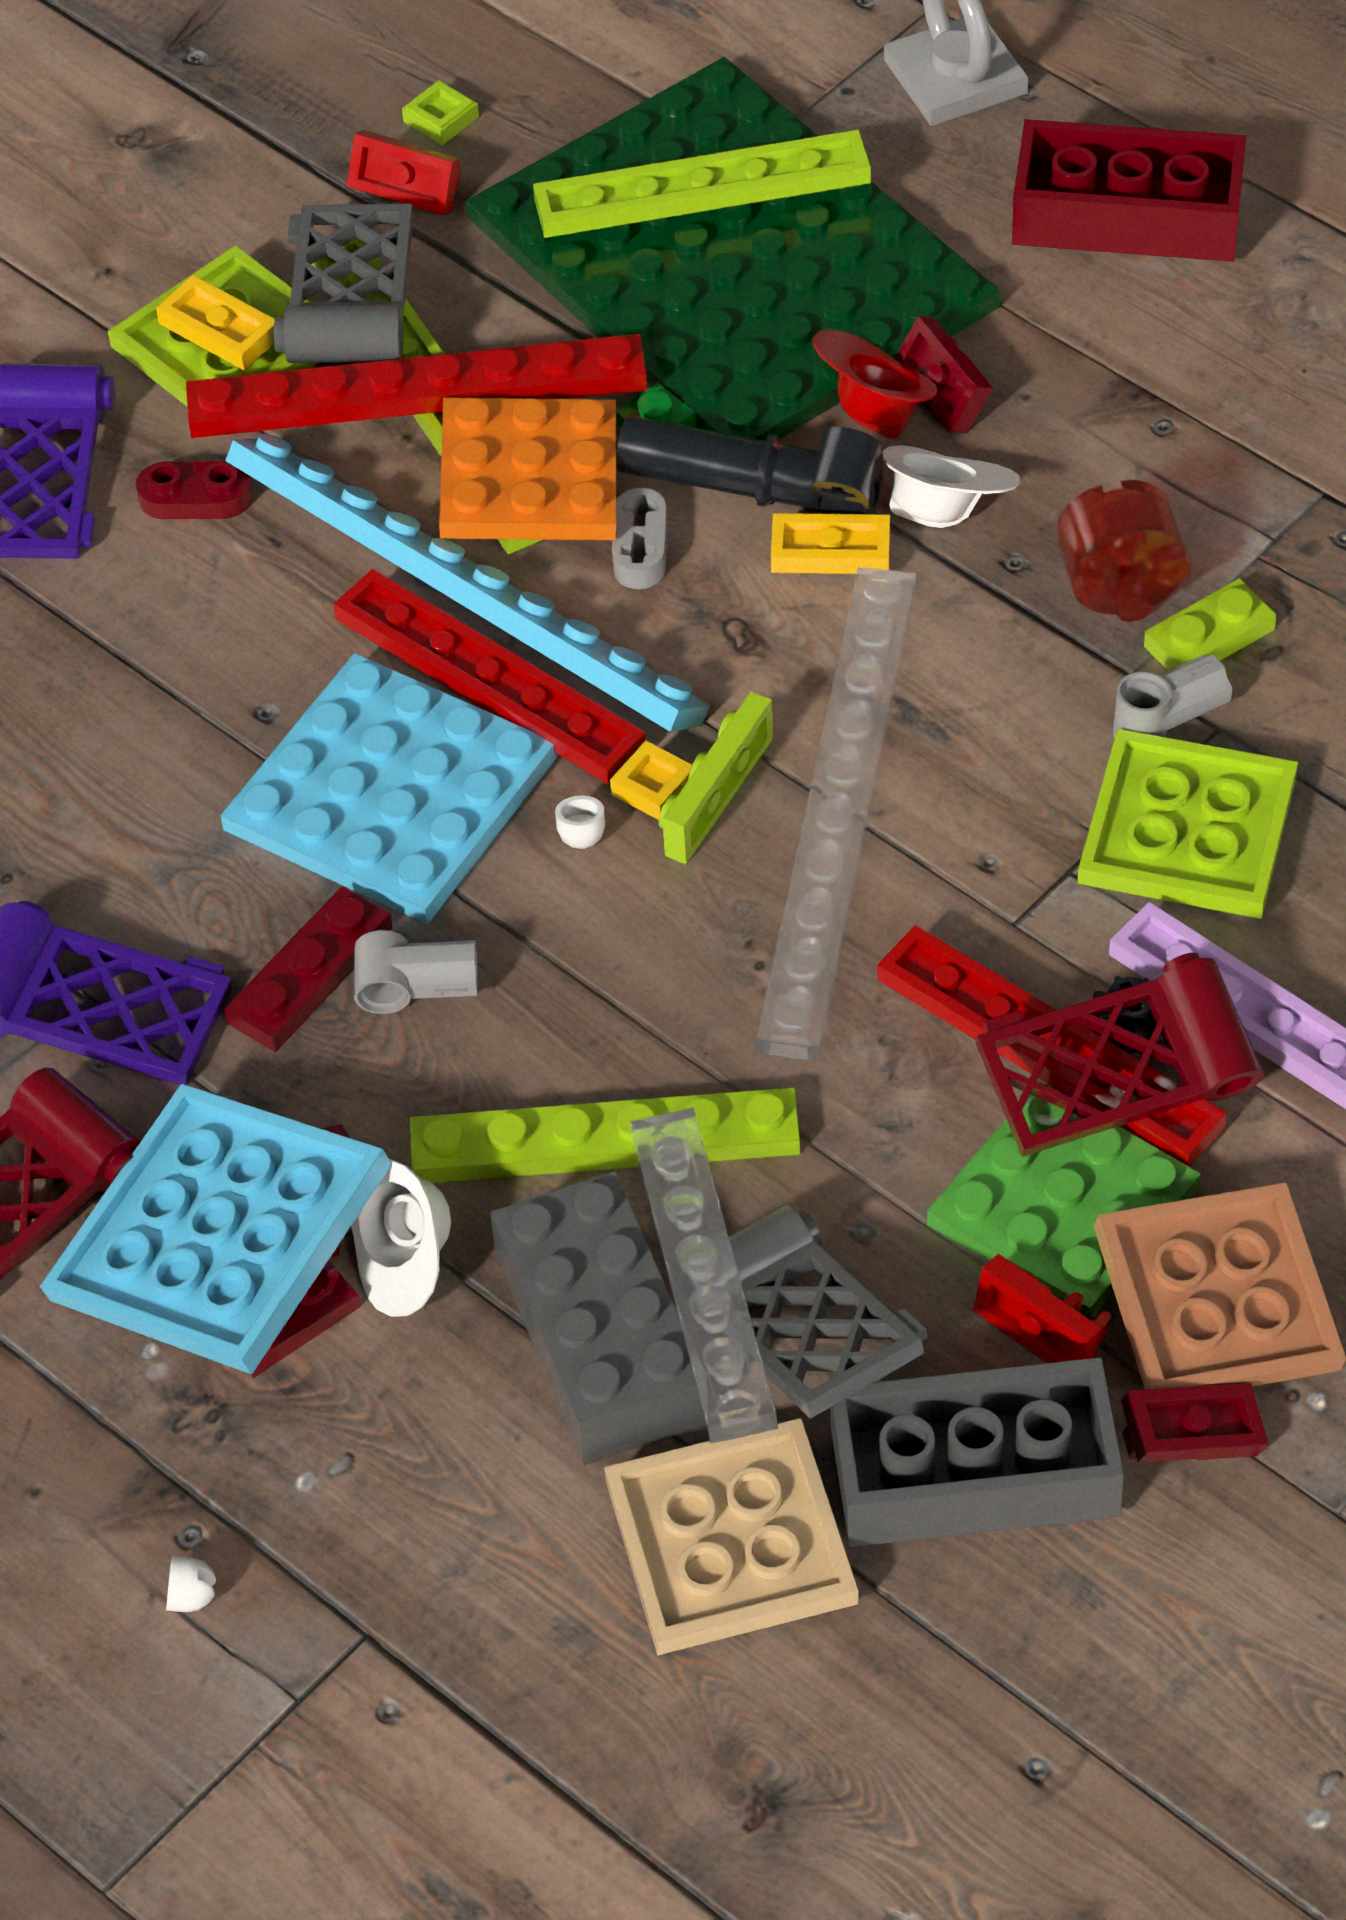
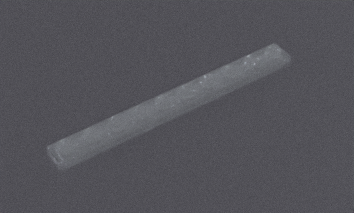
M858 567L756 1038L757 1054L820 1062L916 593V573Z

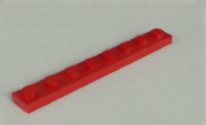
M640 334L186 381L188 423L191 438L443 412V398L569 399L647 390Z

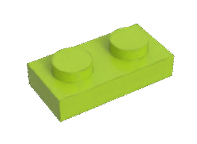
M1238 578L1147 629L1144 636V647L1168 671L1202 655L1208 657L1213 654L1221 661L1274 631L1276 613Z

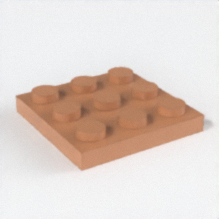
M1286 1182L1098 1215L1094 1224V1230L1145 1389L1251 1383L1252 1387L1341 1371L1346 1361V1356Z

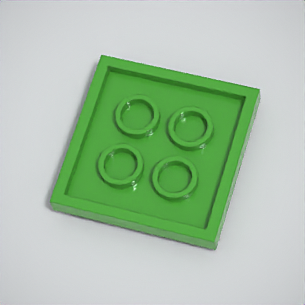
M1038 1081V1083L1043 1084L1049 1088H1052L1047 1084L1043 1083L1042 1081ZM1030 1094L1022 1112L1031 1134L1057 1127L1065 1110ZM1072 1113L1069 1122L1082 1119V1117ZM1005 1119L927 1210V1225L988 1262L999 1253L1020 1269L1033 1274L1040 1283L1051 1290L1050 1293L1062 1301L1071 1293H1081L1084 1297L1080 1314L1092 1320L1114 1293L1094 1230V1224L1098 1215L1191 1199L1200 1188L1201 1173L1119 1126L1022 1157L1008 1121Z

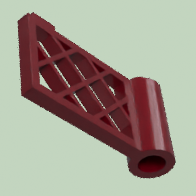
M1194 952L1186 953L1167 962L1163 966L1164 974L1158 979L1024 1020L1021 1010L984 1021L983 1028L986 1033L977 1035L975 1043L1022 1157L1202 1099L1207 1101L1228 1099L1251 1089L1262 1080L1264 1072L1214 959L1210 957L1200 958L1198 953ZM1148 1002L1157 1023L1150 1040L1115 1025L1122 1009ZM1111 1013L1108 1021L1099 1018V1016ZM1078 1023L1101 1034L1090 1059L1055 1044L1062 1028ZM1051 1032L1048 1040L1039 1037V1035ZM1160 1035H1162L1167 1048L1157 1044ZM1108 1038L1143 1053L1132 1078L1097 1063ZM1018 1042L1040 1052L1041 1055L1030 1078H1027L1005 1068L997 1049ZM1150 1056L1175 1067L1183 1086L1167 1092H1161L1139 1082ZM1048 1057L1083 1072L1072 1097L1037 1082ZM1090 1076L1125 1091L1118 1107L1102 1112L1079 1101ZM1012 1086L1023 1091L1019 1101ZM1030 1094L1065 1110L1057 1127L1031 1134L1022 1112ZM1132 1094L1142 1098V1100L1129 1103ZM1072 1113L1082 1117V1119L1069 1122Z
M45 1067L29 1075L14 1093L10 1109L0 1117V1145L12 1135L25 1146L24 1164L0 1166V1182L23 1180L21 1204L0 1205V1221L20 1220L19 1235L8 1245H0V1280L96 1192H106L121 1169L134 1157L132 1154L140 1144V1141L54 1068ZM36 1156L44 1163H36ZM63 1178L72 1186L55 1202L33 1203L34 1179Z

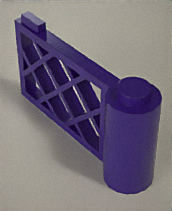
M0 363V428L21 429L27 434L26 437L6 451L0 446V473L8 469L20 480V482L0 495V515L13 526L12 529L0 537V558L79 559L80 548H91L95 517L94 513H86L98 423L104 418L105 410H113L115 404L113 376H105L102 365ZM62 429H82L81 438L64 451L59 450L49 440V438ZM39 446L52 459L29 474L17 461ZM64 469L75 479L74 485L57 497H54L42 484ZM33 492L45 505L22 520L9 507ZM56 515L68 525L66 539H43L34 532Z
M19 901L17 903H6L0 907V1038L10 1033L179 1085L188 1084L232 989L231 978L224 976L223 966L190 956L186 964L55 926L50 920L48 913L41 906L33 902ZM63 950L89 957L94 968L63 979L56 964ZM131 970L147 974L152 985L125 996H121L112 977ZM51 978L53 983L47 985L49 979ZM102 982L111 1001L80 1012L71 993ZM188 988L211 993L206 1005L183 1014L179 1012L171 997L172 994ZM59 997L62 998L70 1014L69 1017L50 1024L30 1018L36 1006ZM160 999L170 1019L140 1030L130 1010ZM120 1015L129 1032L125 1036L108 1042L95 1038L88 1026ZM195 1026L193 1033L191 1034L189 1028ZM178 1032L186 1046L178 1063L153 1055L148 1043Z

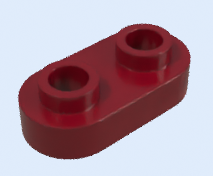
M162 461L143 469L136 479V491L141 509L147 515L157 519H228L246 511L253 499L250 475L227 461Z

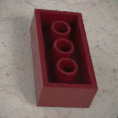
M1024 119L1013 193L1012 245L1234 262L1247 135Z

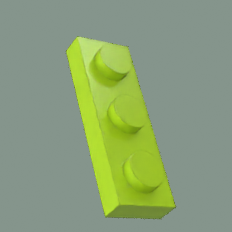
M750 691L737 711H729L721 723L718 739L708 753L701 752L693 762L688 782L678 795L672 794L666 800L659 817V827L663 829L666 857L687 865L773 739L772 699Z

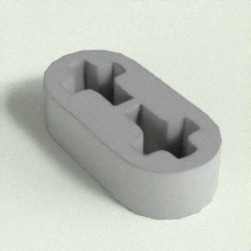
M640 487L627 490L616 499V540H612L613 571L617 581L627 588L638 590L650 588L659 583L664 577L666 570L667 511L665 499L660 493L649 488ZM636 514H646L645 526L634 525ZM634 550H645L643 563H633Z

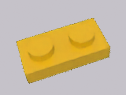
M194 275L189 277L156 307L160 325L244 371L274 344V318Z
M773 513L771 573L889 574L890 515Z

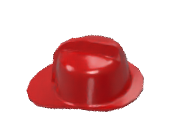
M832 329L819 331L813 338V345L819 356L839 372L838 395L842 409L851 419L865 428L888 438H897L904 432L918 403L932 400L938 393L937 386L929 378L903 366L863 338Z

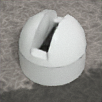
M584 795L572 796L564 799L557 805L555 809L556 828L564 843L572 848L585 849L594 846L601 839L605 828L604 806L598 799Z
M171 1556L166 1611H199L210 1603L215 1595L212 1586L216 1582V1577L205 1561L193 1557Z

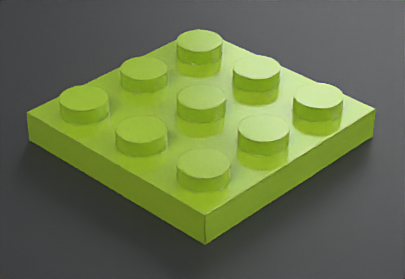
M236 245L192 274L274 319L276 317H284L285 308L290 305L292 287ZM189 277L108 330L111 348L185 406H187L186 381L309 369L319 364L288 363L285 352H276L274 343L244 371L160 325L156 307Z
M1117 729L1080 860L1077 884L1262 919L1297 778L1298 762Z

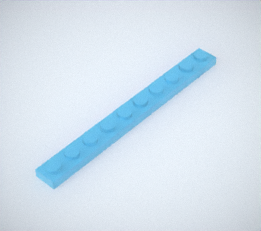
M260 434L258 439L232 441L226 461L666 730L671 732L702 726L710 705L691 694L692 687L687 682L671 675H659L645 666L646 659L639 653L624 647H613L599 638L600 632L594 626L580 620L567 619L553 611L555 605L552 601L536 593L522 592L508 583L509 576L501 570L487 565L475 564L464 557L465 550L458 544L446 539L432 538L420 530L421 524L415 518L400 512H389L376 504L377 497L370 491L357 486H346L333 478L334 471L330 467L314 460H303L290 452L292 446L287 441L270 434Z

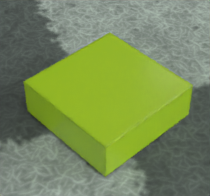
M438 80L402 108L404 123L443 146L479 118L477 102Z

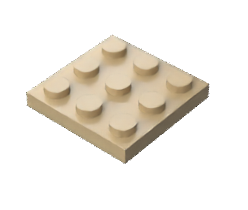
M801 1418L604 1467L605 1481L657 1656L858 1605V1588Z

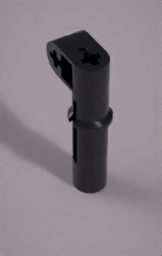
M628 415L621 429L616 456V468L621 473L752 497L757 501L756 505L760 507H765L771 502H778L835 514L875 515L883 480V460L879 441L870 434L845 427H829L825 429L819 451L785 445L777 435L772 434L764 441Z

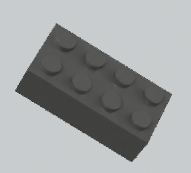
M615 1171L490 1212L496 1257L583 1465L710 1423L707 1378Z
M1101 1357L875 1382L830 1407L831 1435L848 1548L1121 1517L1124 1473Z

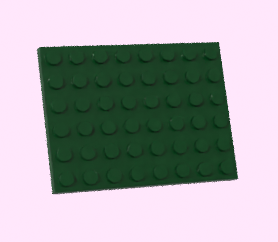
M725 56L465 201L467 218L598 338L640 334L647 383L650 386L657 382L694 410L696 413V428L764 441L772 434L777 435L780 439L839 404V372L819 356L813 345V338L819 331L832 329L850 333L863 338L896 360L899 349L918 316L934 317L948 336L951 337L1001 307V290L872 181L869 184L544 238L534 200L533 184L818 136Z

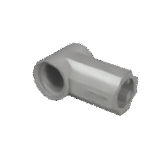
M1213 654L1208 657L1202 655L1160 675L1151 672H1135L1125 676L1117 686L1113 721L1114 739L1117 729L1166 737L1167 730L1230 702L1232 686L1228 681L1224 665Z
M378 930L362 935L355 943L354 1000L365 1011L375 1014H389L404 1009L409 1004L410 999L478 996L476 940L409 943L408 939L399 933Z

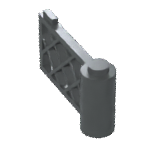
M412 204L302 205L301 214L290 215L288 242L289 244H297L290 305L286 306L284 317H276L274 321L276 352H285L288 363L375 362L403 358V318L413 226ZM378 224H399L383 235H379L371 229ZM314 225H338L341 227L327 236L313 229ZM354 238H358L366 243L365 246L353 253L341 247ZM326 255L336 261L335 264L323 271L311 265ZM380 255H384L392 260L391 263L379 270L367 264ZM352 272L363 279L349 288L337 282ZM378 289L391 297V301L367 302L363 299ZM322 290L333 297L326 302L304 303L305 300Z
M783 1205L673 1266L671 1274L683 1304L694 1319L700 1324L711 1322L811 1419L925 1354L922 1341L927 1339L928 1336L926 1328L907 1310L903 1308L896 1313L890 1311L819 1246L822 1243L820 1232L806 1211L796 1212L790 1206ZM814 1269L822 1275L819 1286H790L792 1281ZM748 1306H767L763 1318H735L733 1315ZM783 1306H812L808 1318H779ZM828 1306H855L857 1308L854 1319H824ZM772 1338H801L797 1351L768 1350ZM817 1338L847 1339L844 1351H813ZM863 1339H891L894 1342L879 1352H859ZM806 1371H837L835 1377L812 1390L803 1383Z

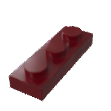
M341 886L224 1008L227 1024L270 1050L277 1052L354 970L356 941L366 933L378 930L390 931L392 929L390 913Z

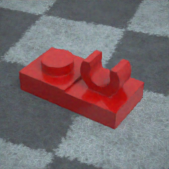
M362 130L354 134L346 186L445 215L452 212L455 191L459 187L462 169L460 167L461 159Z
M999 1253L982 1267L973 1308L975 1313L1046 1363L1095 1358L1098 1344L1106 1337L1111 1318L1110 1313L1103 1311L1096 1319L1089 1320L1080 1314L1084 1297L1081 1293H1071L1062 1301L1050 1293L1051 1290L1040 1283L1033 1274L1020 1269Z

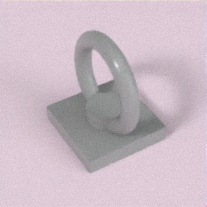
M923 0L929 29L884 44V61L930 126L1028 94V76L989 25L981 0H957L964 18L949 22L945 0Z

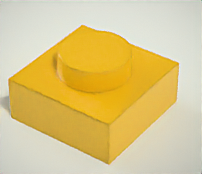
M645 741L610 779L611 795L659 820L661 810L669 796L672 794L678 795L688 782L692 764Z

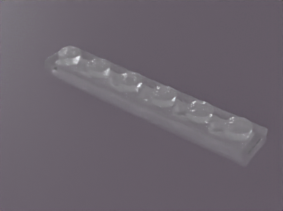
M694 1108L630 1121L632 1138L710 1443L713 1444L778 1429L776 1411Z

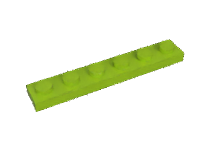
M852 130L535 183L533 188L534 200L544 238L869 184L871 183V166L859 130Z
M795 1088L410 1117L412 1171L418 1177L432 1183L800 1155Z

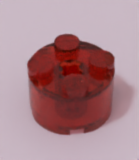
M1139 480L1120 481L1121 489L1103 492L1102 486L1099 485L1088 489L1072 500L1058 519V545L1076 599L1092 611L1118 615L1123 621L1134 622L1148 616L1152 606L1172 594L1181 582L1188 578L1191 573V566L1166 495L1158 487Z

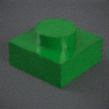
M658 382L616 409V427L620 430L628 415L696 428L695 411Z

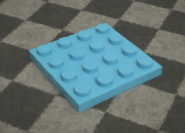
M354 653L220 816L224 831L428 925L557 759V754L552 743L526 728Z
M181 1084L132 1155L134 1157L121 1169L46 1276L40 1288L51 1302L252 1375L392 1163L381 1148Z

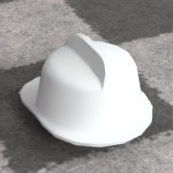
M902 445L890 446L882 452V460L894 471L889 504L890 510L895 515L930 527L944 528L957 525L969 517L982 494L1011 491L1016 489L1021 483L1020 476L1017 473L998 464L949 457L925 449Z
M389 1159L392 1163L391 1167L351 1225L354 1236L359 1276L365 1295L377 1310L390 1317L409 1316L421 1309L434 1292L440 1272L439 1252L449 1237L452 1222L450 1207L443 1193L432 1182L418 1177L408 1166Z

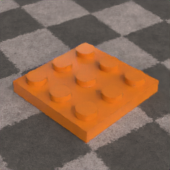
M443 398L440 539L616 540V400Z

